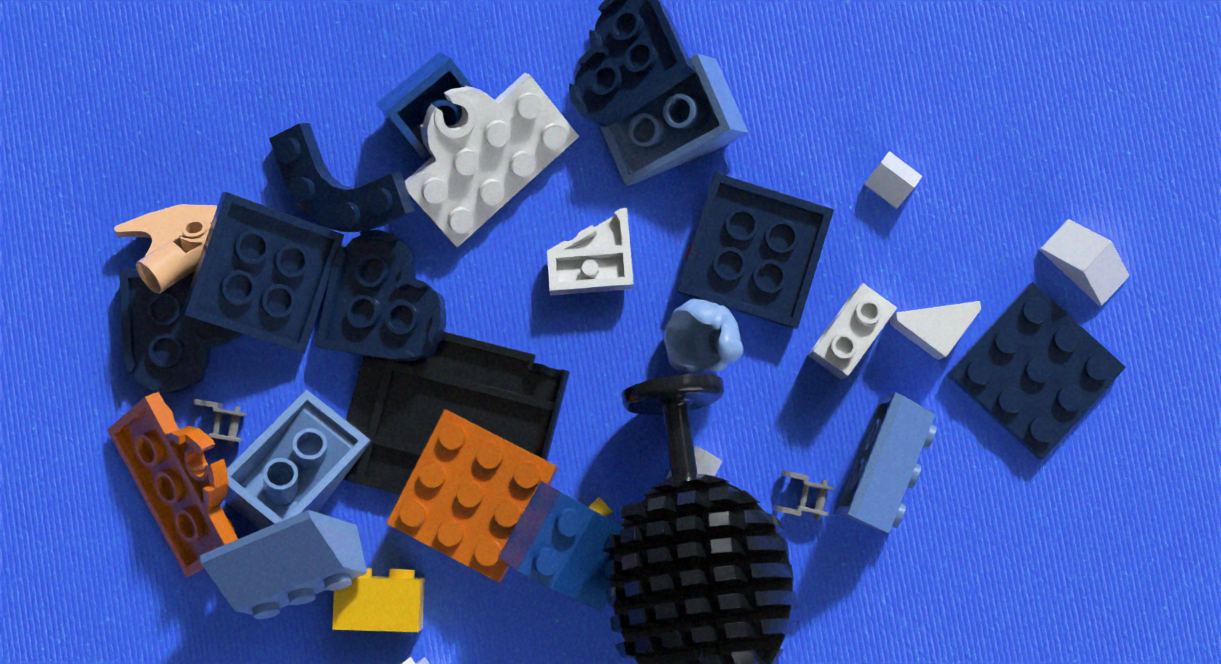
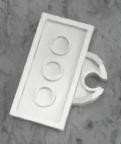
M527 73L521 75L495 100L482 90L466 85L461 88L450 89L444 92L448 101L461 106L462 117L459 122L451 126L446 125L443 119V112L431 104L426 112L423 125H420L423 143L432 157L404 182L412 199L457 248L580 137L532 76Z

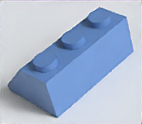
M896 392L880 398L835 514L882 533H889L891 527L898 528L906 510V505L901 503L907 487L912 489L915 486L921 472V465L917 464L922 448L928 449L936 434L937 426L932 425L935 417L933 412Z
M311 510L297 514L200 555L202 566L234 611L252 614L255 619L274 617L280 613L279 608L289 604L301 605L315 600V594L324 590L334 591L349 587L352 584V579L367 574L357 525Z

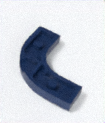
M299 123L269 138L291 197L309 217L319 224L341 232H360L382 227L415 212L401 172L389 173L359 188H351L339 183L331 176L322 159L310 123Z

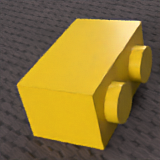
M366 568L367 574L352 579V584L349 587L334 590L332 630L419 632L423 629L425 578L414 577V569H389V576H372V568Z

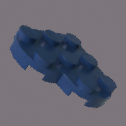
M605 0L598 7L601 15L596 21L595 30L589 31L591 48L577 62L581 68L576 74L574 85L569 83L571 102L577 111L601 127H609L613 123L628 117L696 72L672 18L661 0Z
M379 229L359 232L360 236L353 238L346 247L341 246L338 249L332 263L315 347L392 361H415L421 357L427 358L432 356L446 328V308L443 295L435 291L426 282L415 278L414 251L398 237Z
M136 269L119 270L122 344L126 368L130 374H133L139 384L151 391L172 394L200 383L204 379L206 369L209 366L211 349L227 345L232 340L238 339L243 335L242 333L181 314L195 272L173 284L162 293L157 294L147 287Z

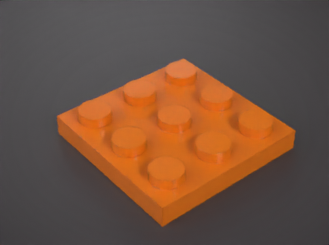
M444 409L386 524L499 583L502 582L510 566L498 557L540 482L543 481L551 485L559 467Z

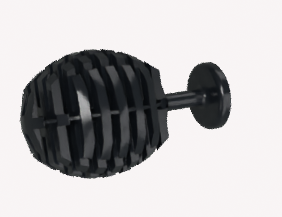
M685 374L662 377L632 385L621 393L622 404L627 411L641 415L663 414L672 475L645 493L643 496H646V498L641 503L634 502L622 505L621 518L624 521L621 526L624 529L620 530V536L610 534L606 538L602 552L615 555L614 560L603 564L604 577L611 581V589L606 591L607 602L609 606L614 608L615 616L610 617L611 629L613 632L621 633L625 640L615 644V647L622 658H634L639 664H779V657L784 650L780 649L784 639L795 636L798 629L799 621L790 619L791 611L797 609L798 606L796 594L793 591L794 576L792 564H790L788 558L790 556L788 543L778 533L785 530L779 519L765 512L758 504L761 502L748 491L740 490L738 487L727 483L730 482L728 480L707 474H698L689 411L713 404L723 396V379L716 375Z

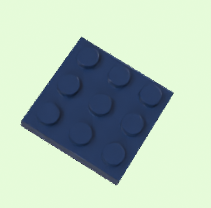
M714 172L677 293L717 303L720 306L724 305L726 308L795 330L798 329L834 209Z
M222 192L181 314L305 354L328 286L332 263L338 249L341 247L344 234L234 194Z
M1031 282L946 375L1039 460L1044 459L1126 367L1039 287Z

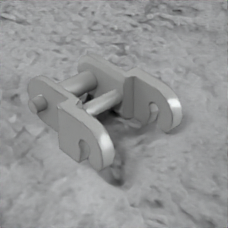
M194 399L193 404L213 407V411L216 412L213 433L208 435L215 443L216 439L228 440L227 446H234V441L242 443V439L237 438L240 417H247V413H241V407L235 406L234 411L222 409V403ZM222 414L232 415L228 436L219 435Z
M782 470L781 476L801 480L803 490L800 504L796 509L774 505V511L801 516L802 511L814 513V519L820 520L821 515H829L823 509L827 491H834V487L827 486V480H822L821 484L808 482V475ZM810 487L818 489L814 509L805 507Z

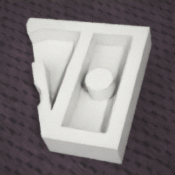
M627 208L615 211L613 217L595 227L591 225L580 231L573 240L563 241L547 250L550 296L634 289Z

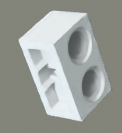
M860 284L849 296L807 355L839 379L848 377L897 307L866 284Z

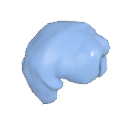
M690 299L682 306L676 308L671 314L663 340L669 364L672 368L682 373L719 372L726 369L727 364L734 363L742 356L743 345L740 342L738 323L724 305L720 306L717 303L706 300Z

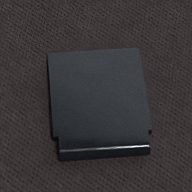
M448 332L443 333L435 353L427 358L421 357L415 361H392L363 356L346 421L371 441L343 480L401 495L444 409L547 461L570 372L534 363L535 354Z

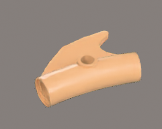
M180 204L145 214L115 226L114 231L117 237H146L152 240L145 257L137 261L135 265L140 278L153 292L160 294L173 284L195 272L217 206Z

